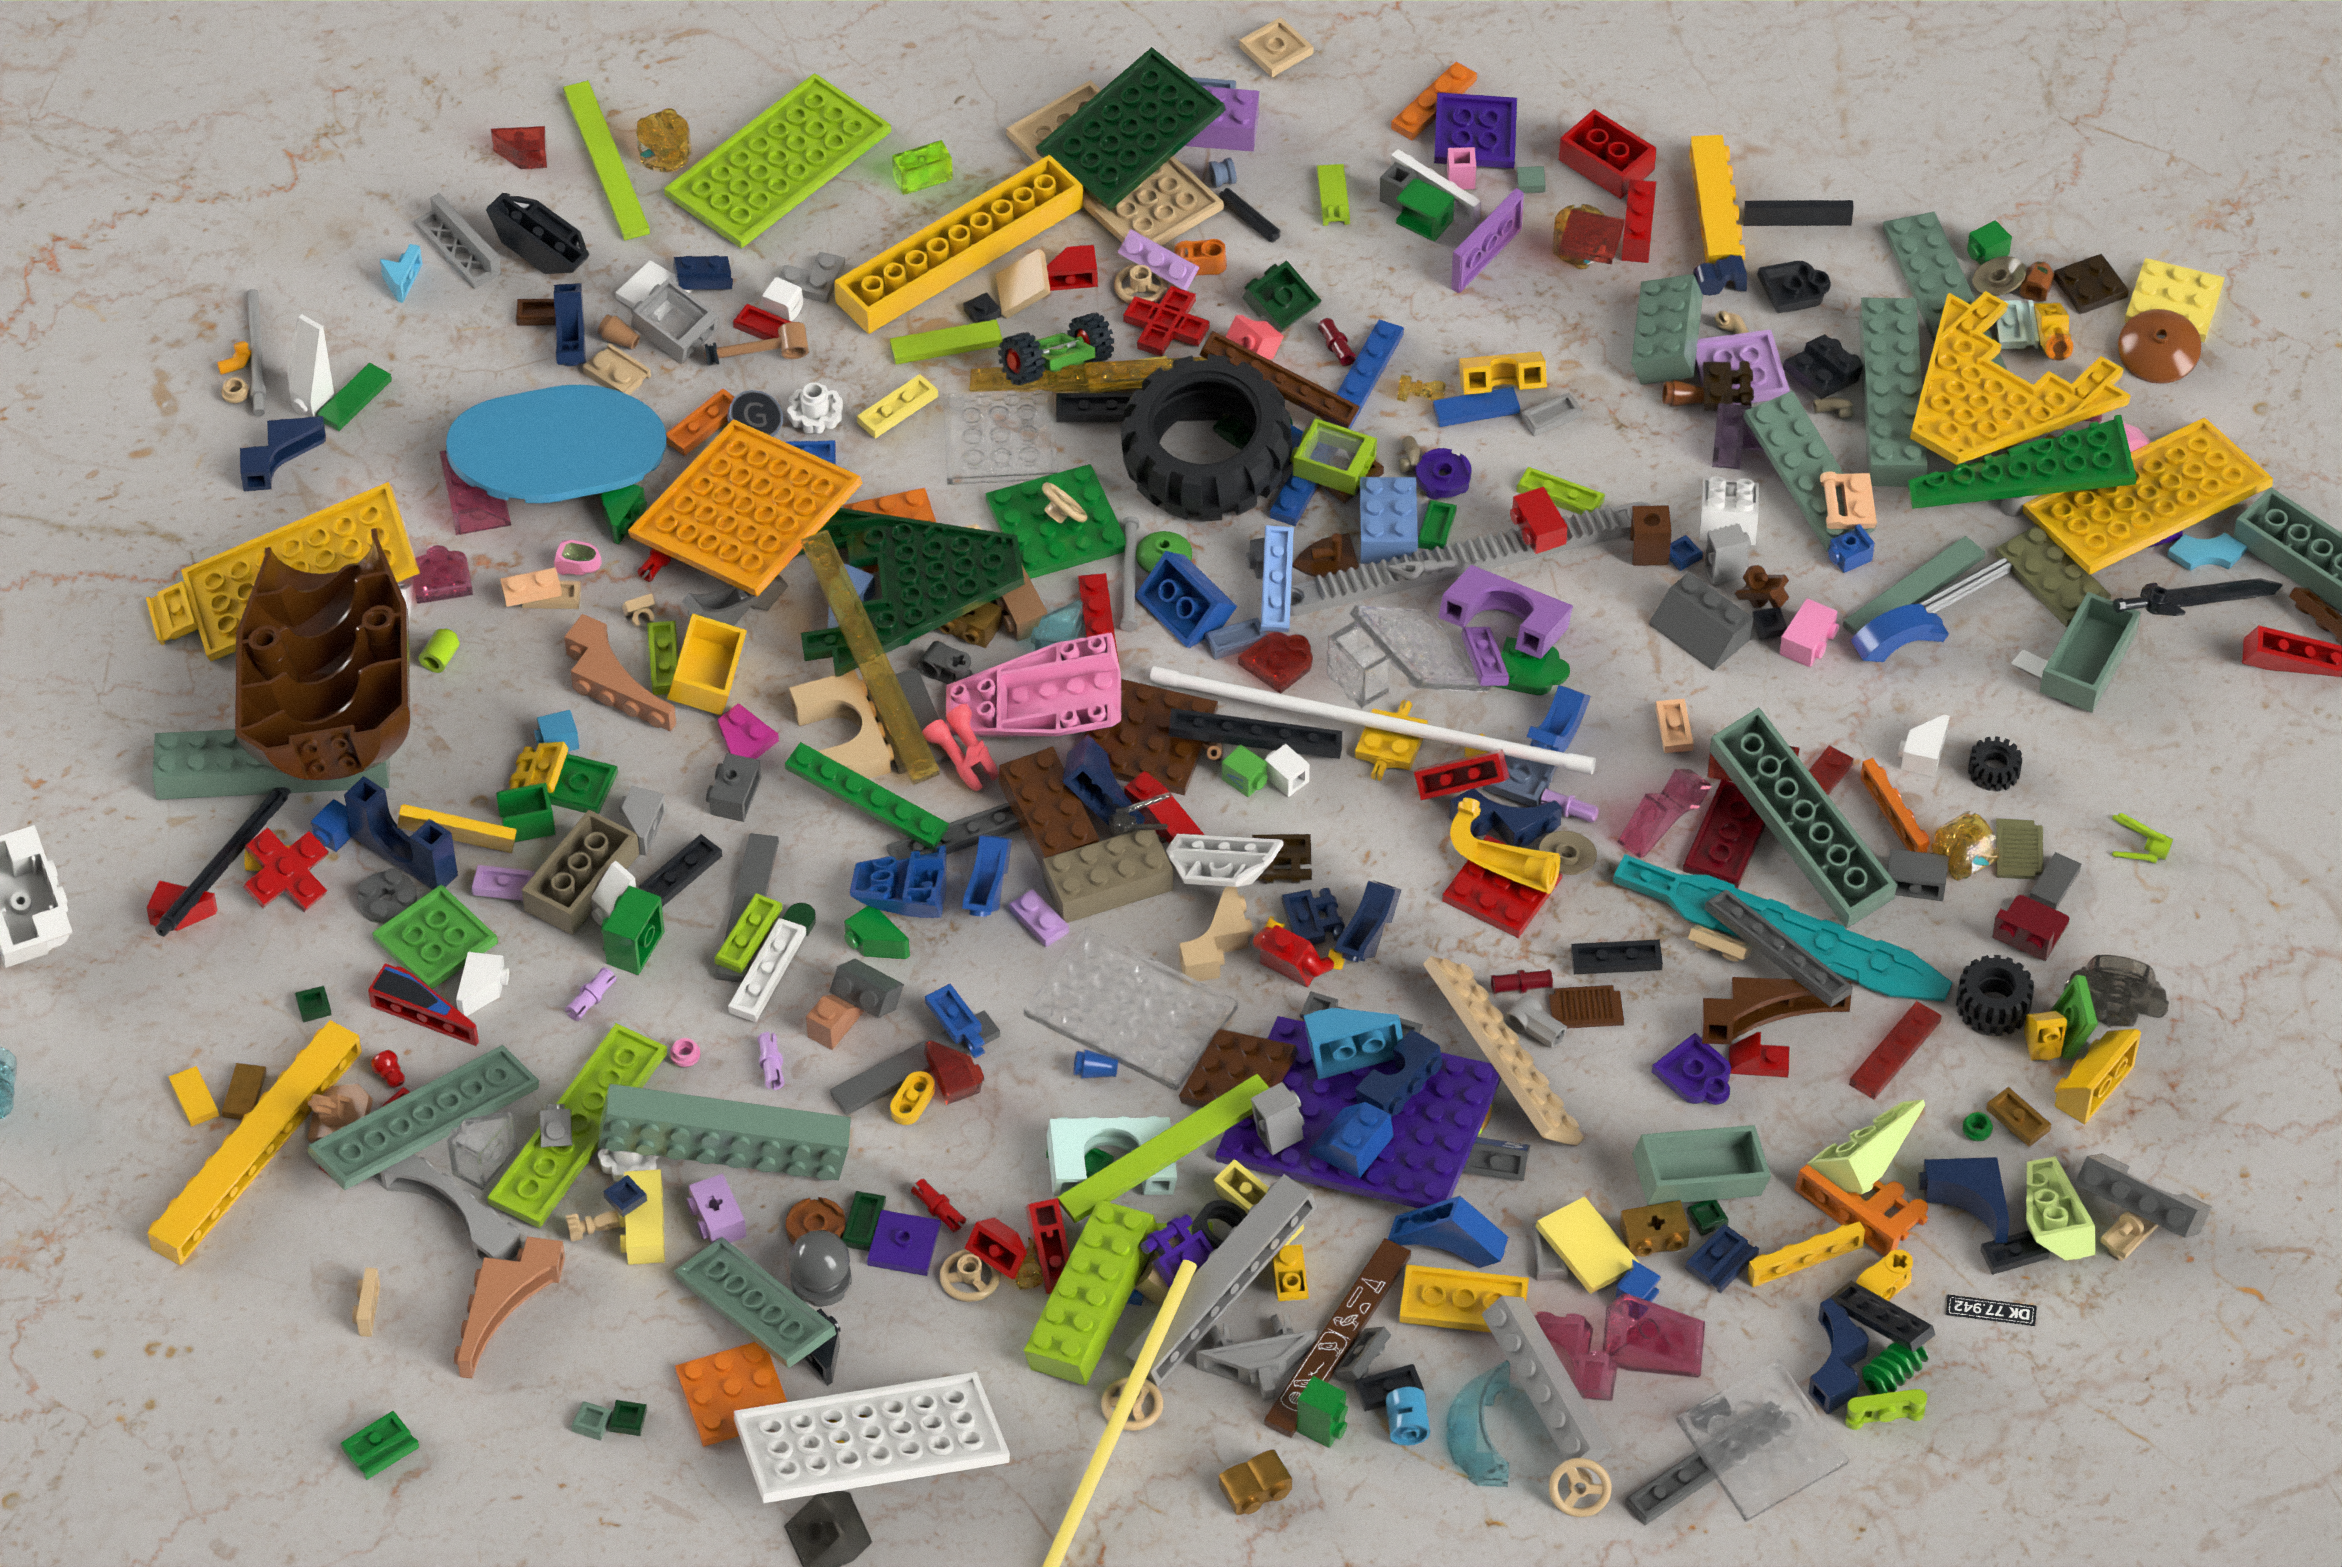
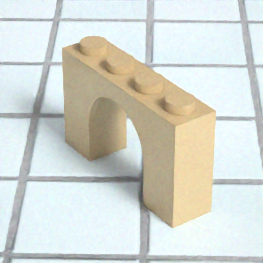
M855 670L839 677L833 675L789 687L790 705L799 726L829 718H843L852 721L861 729L858 735L851 741L819 750L818 752L867 779L891 773L890 761L894 760L890 743L885 744L883 740L885 739L883 725L881 722L876 723L875 717L877 715L873 701H867L868 691L865 681L863 679L859 680Z

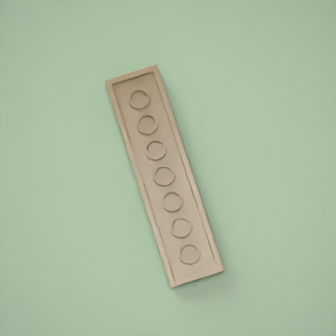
M1430 956L1423 965L1542 1138L1577 1146L1584 1139L1578 1129V1122L1567 1114L1563 1108L1564 1102L1549 1088V1081L1546 1076L1533 1065V1057L1526 1050L1522 1049L1518 1043L1519 1038L1517 1034L1506 1026L1503 1021V1014L1488 1000V992L1477 984L1473 978L1474 972L1464 963L1458 964L1446 958L1440 959Z

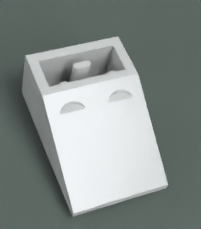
M1718 476L1703 479L1699 541L1707 542L1709 530H1719L1720 527L1735 526L1737 523L1740 524L1744 533H1748L1751 545H1756L1759 483L1750 479L1729 481Z

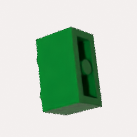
M1313 1376L1298 1398L1297 1432L1328 1448L1331 1447L1336 1438L1340 1440L1348 1425L1345 1422V1416L1348 1411L1346 1392Z

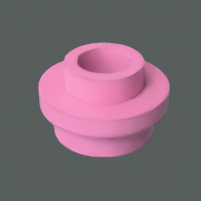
M679 1039L670 1050L671 1060L680 1067L692 1066L700 1058V1048L691 1039Z

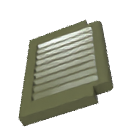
M1996 818V878L2035 880V875L2042 874L2044 871L2042 825H2034V820Z

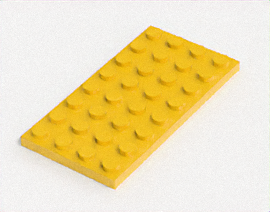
M2204 417L2131 452L2136 473V484L2043 494L2023 504V513L2035 525L2038 524L2050 539L2091 575L2272 487L2273 478Z
M386 482L182 569V576L204 650L210 662L236 651V632L265 557V548L271 547L279 560L294 569L308 573H334L348 564L360 562L367 555L372 545L371 529L377 528L379 542L397 583L419 574L417 562L390 483Z

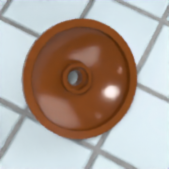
M2152 309L2135 315L2124 325L2119 335L2118 352L2125 368L2137 378L2151 383H2170L2184 378L2195 368L2201 355V338L2193 323L2183 315L2171 310ZM2157 335H2163L2165 338L2160 339Z

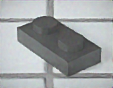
M1385 1327L1365 1328L1333 1371L1338 1380H1359L1364 1377L1369 1370L1368 1366L1374 1358L1384 1351L1385 1343L1391 1337L1389 1331Z

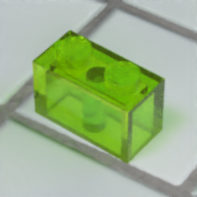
M942 140L892 155L893 178L902 195L953 180L952 157Z

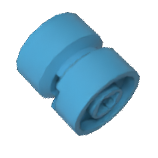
M1402 1387L1391 1391L1386 1396L1390 1439L1394 1443L1404 1446L1416 1445L1427 1440L1430 1436V1426L1427 1416L1426 1395L1423 1390L1415 1387Z

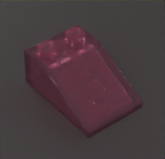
M1623 1293L1606 1307L1601 1361L1627 1371L1698 1378L1701 1376L1705 1321Z

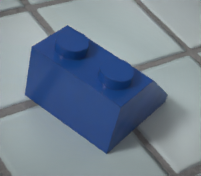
M1366 1102L1345 1107L1309 1149V1153L1360 1178L1393 1138L1391 1116L1389 1113Z

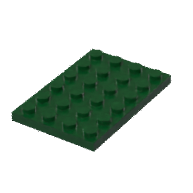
M1151 47L1035 148L1037 154L1042 158L1048 155L1052 156L1083 185V190L1110 211L1220 116L1226 108L1223 102Z

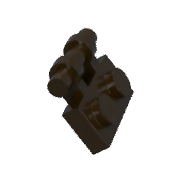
M1741 361L1737 371L1731 370V362H1703L1704 411H1732V403H1741V408L1745 410L1752 407V400L1754 399V389L1751 387L1753 370L1750 368L1748 361ZM1732 384H1740V388L1732 389Z
M1311 834L1252 835V838L1279 839L1284 844L1271 864L1255 881H1265V884H1274V881L1291 880V883H1300V880H1312V869H1300V865L1311 864ZM1274 865H1291V869H1274Z

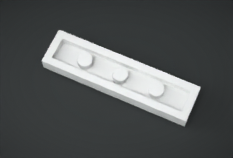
M1399 149L1391 155V166L1396 162L1417 172V179L1454 196V214L1472 225L1480 220L1481 201L1476 196L1464 191L1454 182L1448 181L1433 169L1424 166L1412 156L1405 154Z
M778 918L728 1006L730 1014L757 1022L806 935L805 926Z

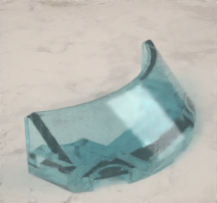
M1508 1360L1469 1381L1457 1394L1449 1409L1447 1417L1448 1432L1446 1433L1449 1452L1456 1465L1459 1464L1468 1475V1480L1476 1486L1508 1487L1509 1462L1493 1446L1484 1421V1407L1493 1406L1495 1398L1500 1392L1503 1391V1394L1509 1393L1510 1363Z

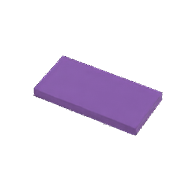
M1515 188L1453 252L1452 290L1457 293L1462 292L1522 230L1523 191Z

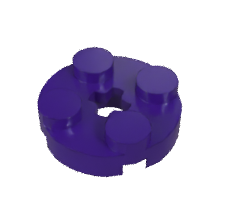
M1433 449L1426 452L1422 456V460L1416 465V482L1430 499L1436 500L1466 493L1469 489L1472 468L1467 457L1461 453L1458 456L1452 453V449ZM1444 470L1445 473L1450 474L1445 476L1439 475V471Z

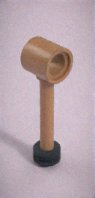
M789 322L778 328L779 338L718 348L716 342L713 343V346L705 344L704 358L707 360L708 366H710L711 362L719 364V358L781 348L784 358L799 359L809 353L806 328L803 323Z

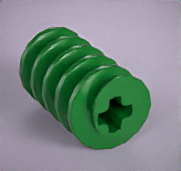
M1892 1342L1879 1356L1872 1359L1870 1364L1863 1367L1862 1378L1866 1387L1873 1395L1896 1392L1897 1386H1903L1906 1383L1905 1378H1912L1914 1371L1918 1372L1922 1369V1362L1929 1360L1927 1352L1923 1346L1911 1352L1903 1346Z

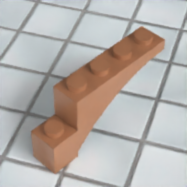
M582 614L564 637L566 655L578 661L570 671L572 688L581 695H588L606 706H613L631 717H638L649 722L654 727H661L671 732L676 725L675 706L643 688L622 667L608 643L607 624Z
M527 1236L524 1248H519L517 1261L484 1257L482 1268L477 1269L475 1272V1294H470L468 1299L467 1311L470 1313L468 1320H463L462 1344L461 1346H456L454 1353V1364L458 1365L460 1377L473 1378L477 1363L488 1341L497 1328L518 1306L549 1284L559 1283L565 1262L563 1241Z

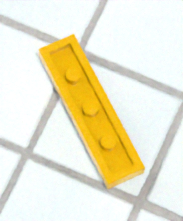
M1860 1221L1850 1225L1844 1224L1826 1234H1816L1804 1242L1786 1245L1774 1253L1768 1255L1761 1254L1752 1261H1749L1747 1279L1753 1288L1863 1248L1865 1229Z

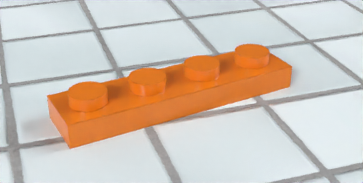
M1456 61L1391 121V129L1411 141L1414 140L1436 119L1437 92L1463 94L1477 81V73Z
M1873 757L1862 762L1860 779L1905 848L1913 852L1927 853L1928 846L1930 845L1927 833L1917 825L1912 810L1907 809L1903 804L1898 789L1891 786L1884 768L1879 767Z

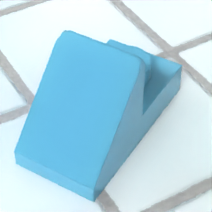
M409 244L405 254H401L399 262L380 259L382 277L397 301L401 303L404 302L423 265L421 249L418 245Z

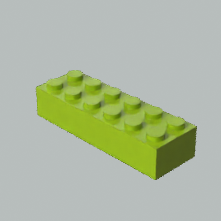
M1098 1199L1023 1350L1031 1370L1087 1385L1151 1252L1146 1254L1142 1251L1141 1243L1147 1240L1149 1234L1155 1230L1159 1231L1154 1214Z

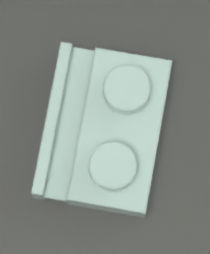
M2021 300L2004 301L2008 303L2007 312L1995 322L1997 342L2002 344L2001 349H2022L2033 345L2034 348H2038L2039 336L2033 300H2029L2028 303H2021Z

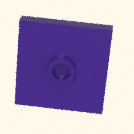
M881 1210L867 1258V1265L927 1276L939 1236L941 1220Z

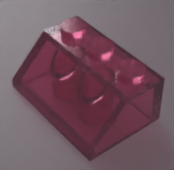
M446 450L439 451L455 534L461 535L511 526L506 500L489 496L486 490L477 486H469L451 468Z

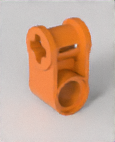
M1185 240L1177 243L1174 248L1175 254L1200 267L1196 275H1218L1226 270V247L1221 240Z

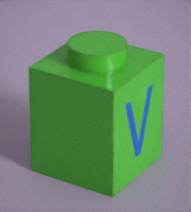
M1239 745L1222 761V780L1247 797L1256 790L1262 789L1267 782V762L1242 745Z

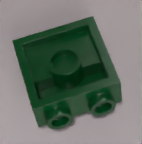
M1287 260L1279 266L1276 263L1270 266L1264 272L1265 276L1260 280L1257 278L1252 279L1244 287L1246 292L1242 297L1259 318L1264 315L1280 333L1318 307L1322 302Z

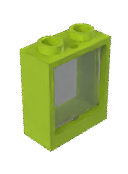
M1315 418L1310 428H1305L1300 446L1295 447L1291 454L1290 462L1293 463V475L1355 496L1360 487V477H1366L1376 458L1377 438Z

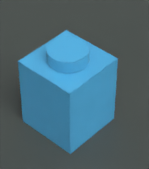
M571 710L537 717L538 729L534 730L537 746L538 743L565 742L569 749L568 751L580 749L578 732Z

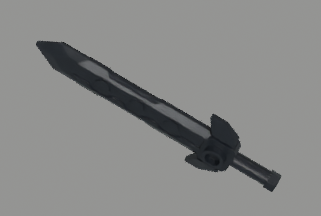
M2256 578L2165 589L2159 587L2157 583H2149L2142 588L2140 597L2115 599L2113 601V609L2116 613H2120L2125 610L2146 608L2149 613L2155 615L2182 616L2186 612L2180 607L2275 595L2283 584Z

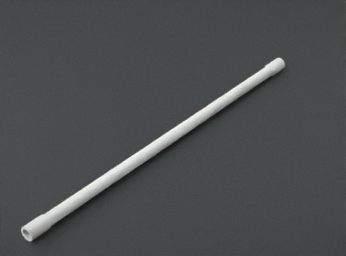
M1153 666L1150 673V683L1195 690L1487 752L1503 749L1506 756L1563 767L1570 771L1590 775L1593 774L1596 758L1562 753L1183 674L1176 670Z

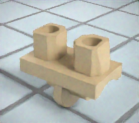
M2128 1210L2101 1237V1243L2108 1247L2109 1254L2119 1261H2123L2159 1225Z

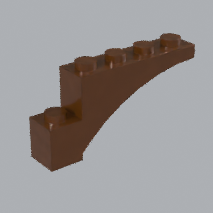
M1732 977L1730 999L1703 998L1701 1017L1702 1044L1732 1045L1734 1039L1748 1031L1788 1017L1823 1012H1850L1851 995L1830 1007L1795 979Z

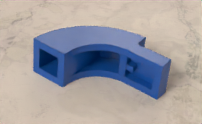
M1910 604L1892 609L1876 617L1860 629L1851 639V642L1863 661L1885 662L1896 649L1907 643L1918 640L1944 642L1949 633L1943 625L1942 619L1937 614L1928 613L1922 604Z

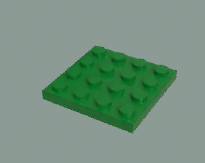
M1091 464L985 493L986 502L1000 533L1017 535L1021 562L1030 579L1125 552L1126 538ZM1046 482L1052 483L1067 493L1086 512L1087 520L1085 522H1078L1067 516L1061 524L1055 521L1044 510L1051 500L1044 494L1042 485Z

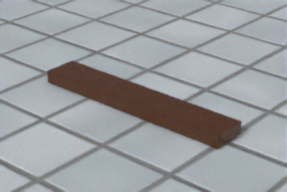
M1214 331L1211 332L1199 355L1207 360L1208 354L1228 356L1230 364L1236 366L1241 361L1249 364L1263 374L1264 381L1269 379L1274 383L1285 400L1332 424L1348 429L1360 406Z

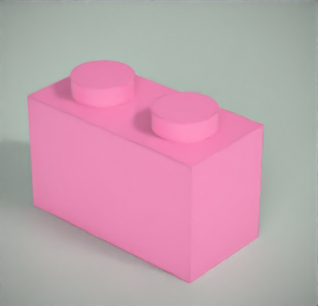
M1806 598L1781 637L1780 655L1811 667L1816 658H1822L1826 650L1827 641L1829 639L1833 640L1838 632L1839 624L1836 623L1837 611Z

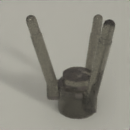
M1168 792L1128 807L1116 808V814H1111L1109 817L1111 836L1116 837L1139 830L1167 829V824H1137L1135 816H1130L1129 813L1168 799L1172 794ZM1158 837L1161 843L1167 841L1165 837Z

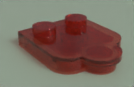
M1281 632L1267 634L1238 656L1239 666L1279 694L1310 672L1313 662L1311 646L1306 637L1299 634L1287 636Z

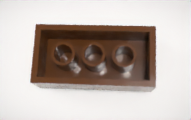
M1053 746L999 765V785L1018 820L1042 872L1044 858L1099 842V837L1079 797L1062 782L1064 767Z

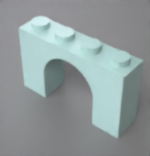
M1122 1116L1118 1118L1089 1117L1073 1119L1060 1117L1050 1119L1046 1137L1053 1196H1060L1087 1179L1084 1156L1092 1148L1111 1145L1131 1152L1170 1128V1117L1129 1118ZM1172 1163L1143 1181V1195H1173L1177 1181L1176 1163Z

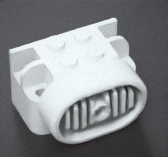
M35 825L0 836V956L5 968L47 955L49 950L63 945L68 940L69 935L73 934L66 914L68 908L65 892L62 886L57 887L59 883L55 864L52 859L47 861Z

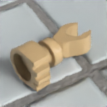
M617 1211L605 1212L592 1219L591 1216H586L585 1220L579 1221L578 1214L566 1216L571 1242L583 1239L582 1233L588 1232V1235L594 1234V1230H613L620 1227Z

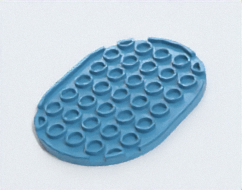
M561 385L490 399L467 409L456 418L449 428L446 439V455L453 471L471 487L477 486L486 490L489 496L503 500H509V497L525 499V503H552L621 489L643 480L645 474L656 470L662 462L667 437L665 427L658 415L649 406L635 397L600 386Z

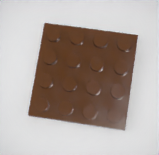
M1121 679V721L1113 727L1086 731L1084 738L1089 735L1108 753L1110 768L1115 779L1131 782L1143 771H1146L1164 785L1169 792L1185 796L1203 749L1202 742L1204 743V741L1168 736L1171 708L1216 714L1218 701Z

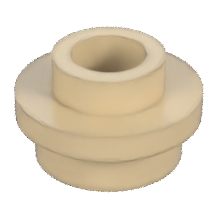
M233 377L224 382L221 394L223 399L229 403H240L248 397L249 387L241 378Z

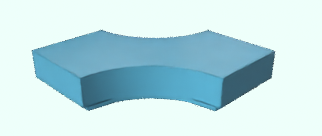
M2225 532L2211 539H2197L2184 534L2168 550L2167 557L2190 571L2198 566L2207 564L2219 565L2230 569L2246 553L2247 546Z

